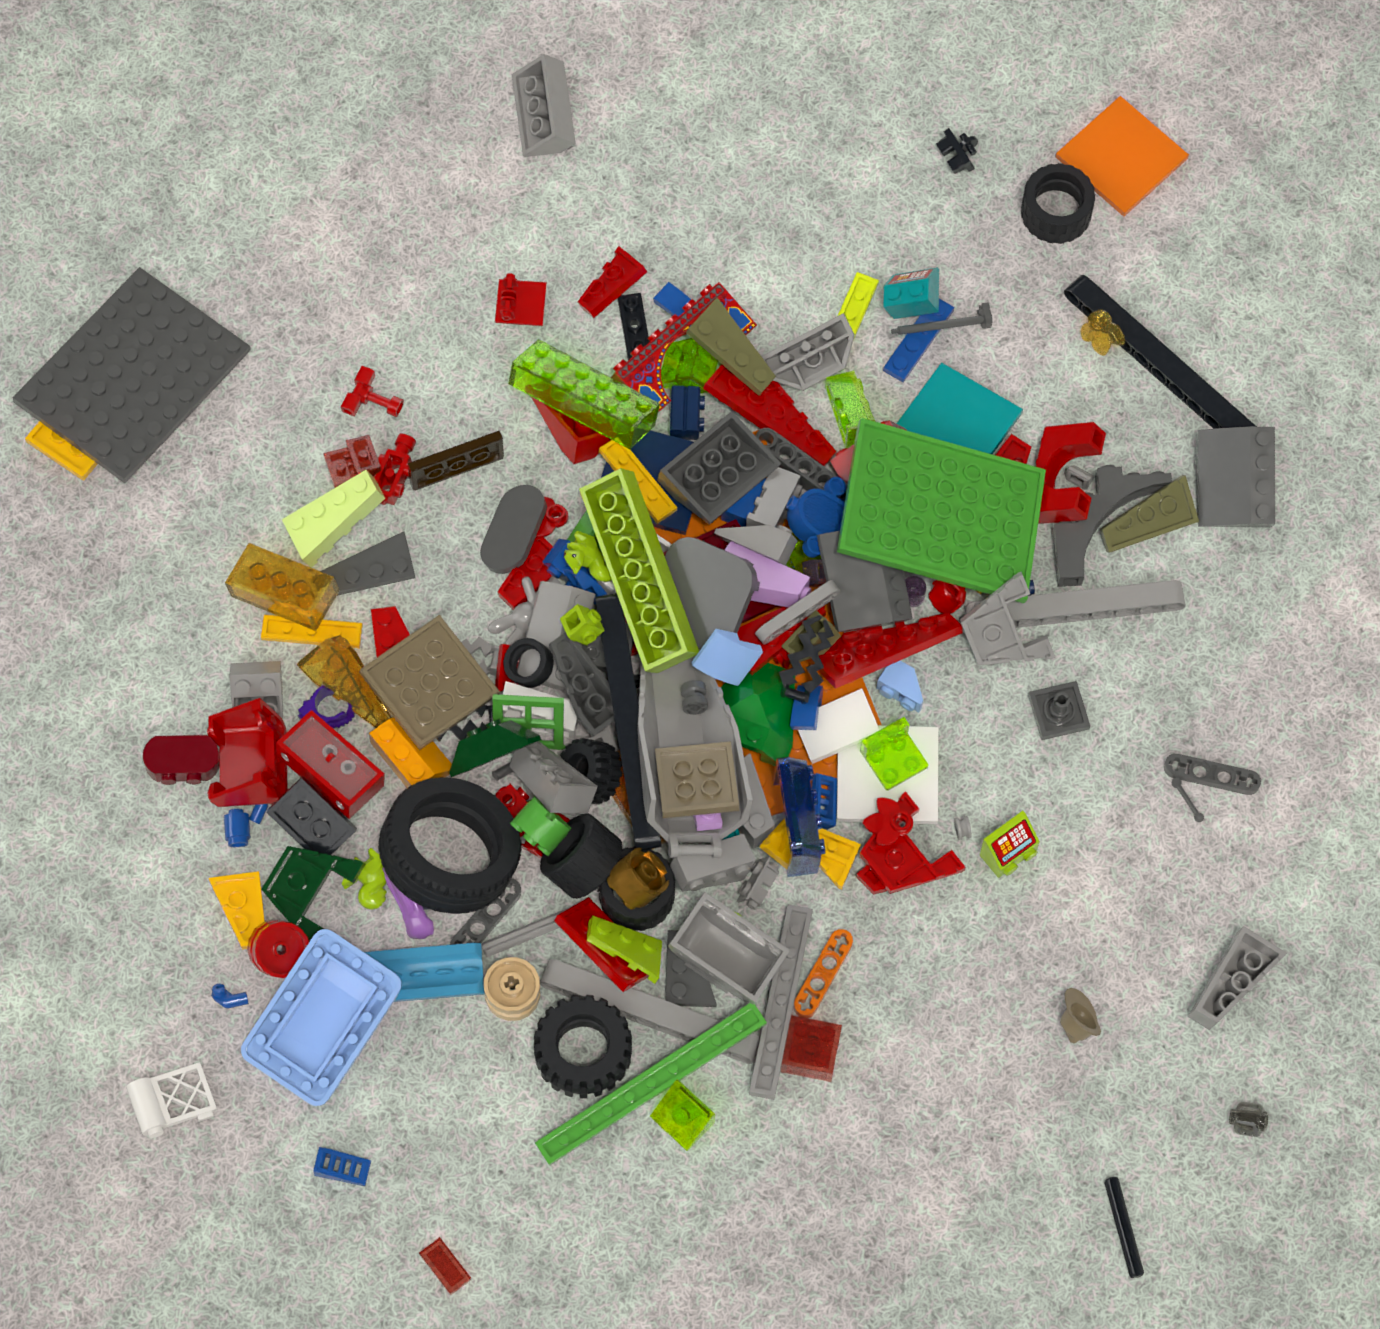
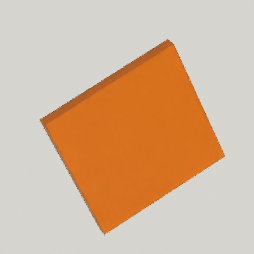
M1119 96L1056 153L1055 157L1065 165H1072L1082 170L1090 178L1095 189L1094 191L1125 217L1188 159L1189 154L1123 97Z

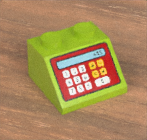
M1022 810L983 839L979 856L998 878L1004 874L1006 876L1011 875L1018 868L1017 864L1023 860L1028 862L1038 853L1040 841L1026 813Z

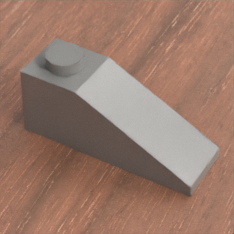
M771 525L719 528L714 532L723 541L728 543L732 541L785 566L798 541L792 535L793 531L782 525H779L778 528Z

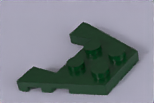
M287 846L261 890L290 923L303 930L310 942L313 936L324 928L307 919L304 915L331 871L354 884L366 864L359 860Z

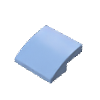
M715 629L691 663L692 666L715 679L739 686L763 651L761 645L740 641L737 633Z

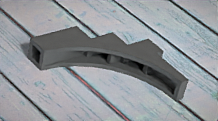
M1104 465L1101 468H1097L1095 475L1097 495L1087 492L1092 498L1087 520L1075 521V523L1068 521L1054 524L1052 537L1057 586H1082L1086 550L1092 536L1103 521L1118 508L1132 500L1154 494L1171 483V473L1155 471L1151 474L1132 472L1123 475L1122 466Z

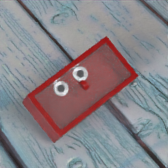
M312 710L276 742V756L300 777L304 776L348 819L384 787L385 773Z

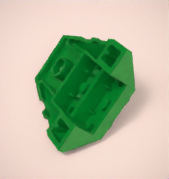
M767 663L753 675L748 672L739 686L725 682L721 689L723 691V699L726 705H729L738 726L742 747L760 753V761L784 769L793 748V730L790 727L794 699L781 697L783 684L779 672L786 669ZM795 683L789 685V688L795 689Z

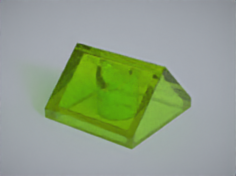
M678 1079L675 1080L650 1115L686 1151L715 1124V1113Z

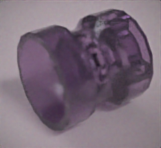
M910 576L905 579L910 607L914 608L924 602L927 587L922 578Z

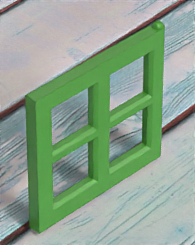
M493 694V721L500 719L501 723L512 720L531 731L532 728L554 729V741L540 740L539 742L553 750H563L566 748V745H564V698ZM503 705L525 706V718L503 717ZM532 707L554 708V720L532 719Z

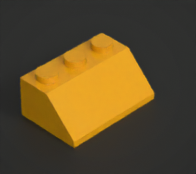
M395 718L388 719L369 733L372 746L407 789L419 781L450 775L452 763L434 741L419 750Z

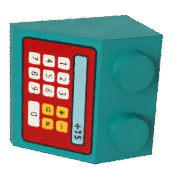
M938 267L891 276L884 285L883 307L893 319L939 312Z

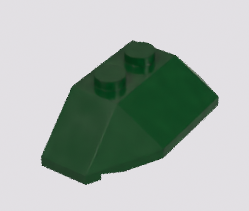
M500 719L486 724V730L482 731L480 727L467 732L468 737L459 741L449 774L451 777L466 773L542 739L539 734L512 720L501 723Z

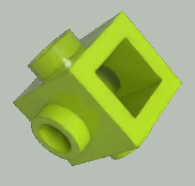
M579 604L575 605L560 618L568 638L584 645L595 641L605 631L600 622L602 620L600 614L594 609H589Z

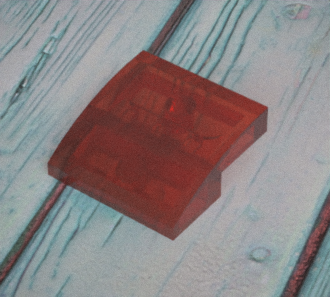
M370 435L346 440V448L323 453L334 488L365 470L372 476L381 471Z

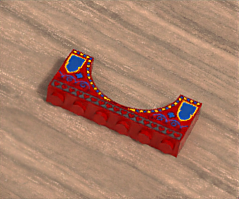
M720 282L713 287L711 284L706 286L699 293L702 296L699 300L695 302L694 299H691L682 308L685 311L679 317L674 314L665 322L668 327L662 332L657 329L648 337L650 342L645 347L640 344L630 353L633 357L626 362L623 359L613 368L615 373L610 378L648 421L671 401L661 381V365L668 347L676 339L686 335L689 327L716 298L720 300L745 335L757 326Z

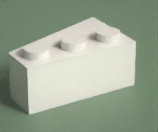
M507 681L503 691V695L560 698ZM564 698V738L575 739L579 719L575 714L570 699ZM503 705V717L525 718V706ZM532 707V719L554 720V708ZM532 728V731L535 733L554 736V729Z

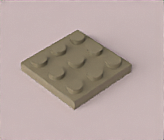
M731 741L655 749L663 818L739 811Z

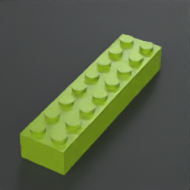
M620 468L580 488L582 499L644 670L646 672L660 673L696 656L699 652L697 643L634 472Z

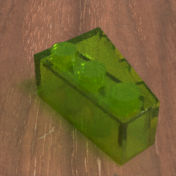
M854 370L826 377L825 384L845 448L855 444L857 425L861 418L876 422L869 402L863 393L862 381L860 378H857Z

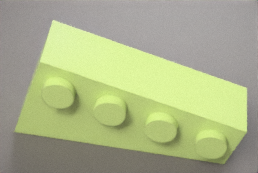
M365 470L283 518L282 521L302 560L310 567H313L325 552L328 553L343 535L346 536L352 530L351 528L374 510L385 497L375 478Z

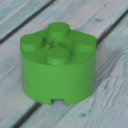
M535 796L529 800L510 822L520 833L525 832L523 837L531 845L535 846L538 843L537 847L547 856L554 851L571 830V827L557 813H550Z

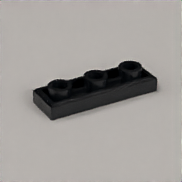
M641 293L621 295L617 298L628 361L633 357L630 353L637 346L642 344L645 347L650 342L648 340L649 336Z

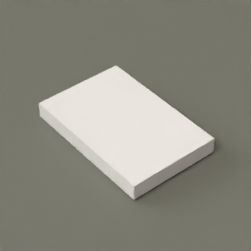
M863 689L819 707L817 730H798L812 764L881 734Z

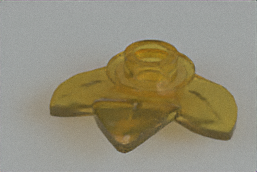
M1106 311L1092 312L1088 317V322L1081 327L1082 340L1086 342L1091 341L1093 349L1102 356L1109 352L1111 344H1125L1122 330L1118 325L1112 323L1111 316Z

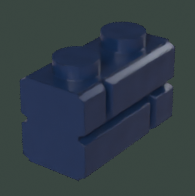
M672 386L670 436L685 440L699 439V432H704V418L700 417V410H705V396L700 395L701 388L699 386Z

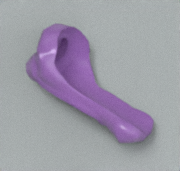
M383 867L382 870L387 886L402 912L407 935L412 939H426L428 936L433 935V921L426 915L423 907L399 891L389 879Z

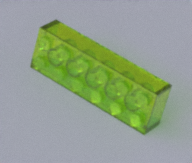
M540 339L519 355L511 365L509 385L628 449H631L656 425L660 403Z

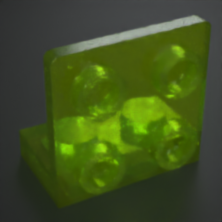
M905 717L900 718L861 741L860 752L886 791L891 790L928 768L927 761L908 734L910 724Z

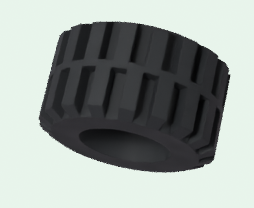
M585 738L575 739L572 741V744L569 743L566 746V750L562 751L560 756L565 762L598 786L591 804L599 805L610 800V796H614L616 793L615 789L619 787L621 783L619 779L622 777V761H619L620 755L615 751V747L606 742Z

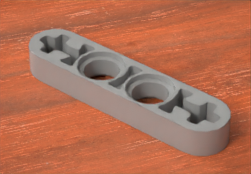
M833 580L826 582L761 626L756 631V636L762 644L771 642L811 615L815 610L817 611L833 600L840 593V589Z

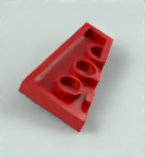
M782 607L739 627L737 632L739 640L761 645L763 651L750 669L749 673L751 675L784 650L782 645L802 625L800 621L767 644H762L755 633L761 626L789 607ZM822 607L817 610L823 617L826 616V611Z

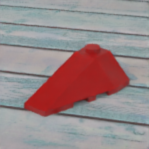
M549 379L527 384L526 389L558 446L573 464L595 458L599 454V448L610 442L618 434V429L606 415L601 412L594 413L587 408V403L575 401L569 397L568 391Z

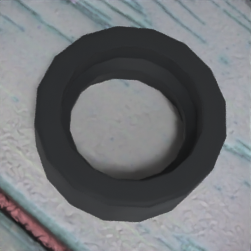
M519 639L510 645L505 653L503 661L504 671L509 679L523 687L534 688L547 681L551 675L554 666L553 655L548 647L535 639ZM535 649L540 654L539 667L530 676L523 677L519 675L517 671L519 658L527 650Z

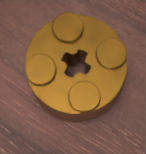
M642 848L634 849L613 867L610 876L607 878L609 887L615 890L624 901L625 906L632 910L636 907L646 906L664 892L669 885V880H665L664 875L667 873V870L662 861L650 851L646 853L640 851Z

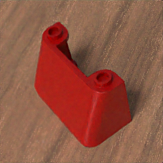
M261 698L208 716L209 727L207 728V734L219 746L220 783L214 782L210 784L207 792L210 802L217 807L274 804L288 790L287 765L276 756V742L286 734V726L283 719Z

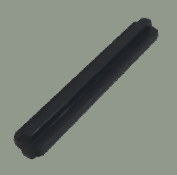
M1110 1177L1105 1180L1104 1184L1129 1276L1131 1278H1139L1143 1276L1144 1270L1119 1178Z

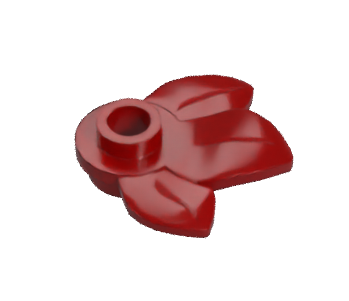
M544 497L547 510L536 537L550 535L555 528L565 525L569 519L568 511L562 505L555 504L552 498Z
M883 797L877 798L878 813H874L862 821L868 831L877 834L876 844L878 845L893 844L899 836L908 834L913 828L912 816L905 811H901L898 802ZM903 821L905 826L898 827L896 823Z

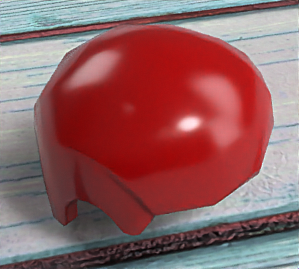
M935 580L932 583L934 587L929 593V599L933 607L940 613L952 614L964 605L966 600L965 587L940 580Z

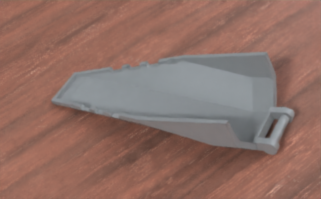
M695 656L660 673L646 672L641 662L637 730L643 801L647 822L668 842L670 858H678V855H711L712 858H720L722 854L721 840L748 822L753 801L736 721L729 705H726L723 699V691L721 687H718L715 678L692 666L691 662ZM692 680L705 683L706 694L704 697L708 702V709L696 715L685 713L682 705L684 697L681 695V685ZM731 741L739 811L721 813L722 829L704 831L696 830L693 815L663 818L655 749ZM678 842H710L711 845H678Z

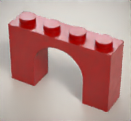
M1095 422L1047 426L1044 428L1035 464L1036 467L1046 470L1038 524L1087 520L1092 498L1080 487L1055 489V481L1061 468L1070 460L1077 457L1102 454L1106 433Z

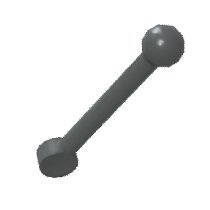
M1173 778L1172 786L1178 789L1194 813L1195 821L1202 822L1204 815L1198 812L1182 788L1181 779Z

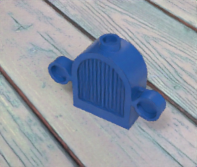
M832 477L824 485V490L810 489L798 498L794 495L791 496L787 502L789 527L796 537L804 541L802 548L808 557L815 558L820 555L817 535L836 532L841 529L845 502L838 497L845 493L846 484L839 477Z

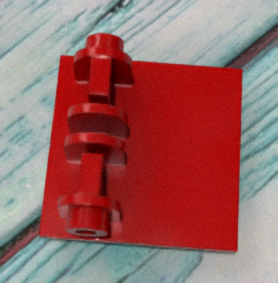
M508 273L506 277L499 279L495 323L543 326L547 282L519 281L512 273Z

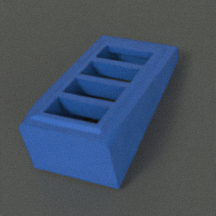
M816 773L812 781L806 826L813 828L815 825L828 830L836 826L837 778ZM821 785L828 786V790L821 788Z
M319 1147L313 1172L314 1176L366 1186L371 1160ZM325 1158H330L328 1169L323 1168ZM336 1160H340L338 1172L334 1171ZM350 1162L349 1174L346 1175L344 1174L346 1163ZM357 1164L362 1165L359 1178L354 1177Z

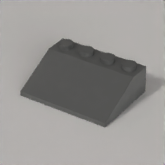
M731 411L660 470L657 481L675 500L710 525L781 466L782 463Z
M1250 426L1198 430V527L1271 528L1275 525V427Z
M840 531L817 535L826 582L833 580L840 589V593L830 601L835 629L838 632L894 625L897 622L913 619L903 570L838 553L837 547Z

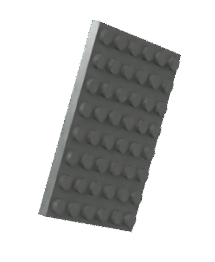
M139 267L12 398L13 402L123 483H126L249 353L251 347Z

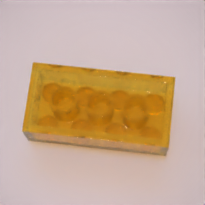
M248 543L225 581L231 597L314 631H317L340 591L333 576L251 543Z

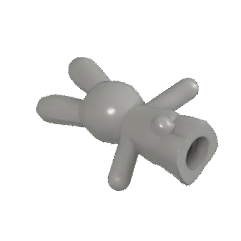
M554 576L550 577V579L547 581L551 583L561 584V582ZM529 577L522 579V585L528 602L518 604L511 614L494 620L488 626V631L493 634H499L513 625L516 626V629L505 641V644L512 645L517 640L523 639L527 633L537 592L535 593Z

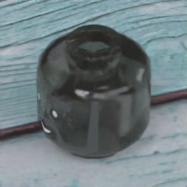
M1242 1101L1237 1105L1236 1109H1231L1229 1124L1234 1125V1131L1238 1135L1259 1137L1262 1132H1266L1268 1127L1269 1113L1265 1111L1261 1104Z

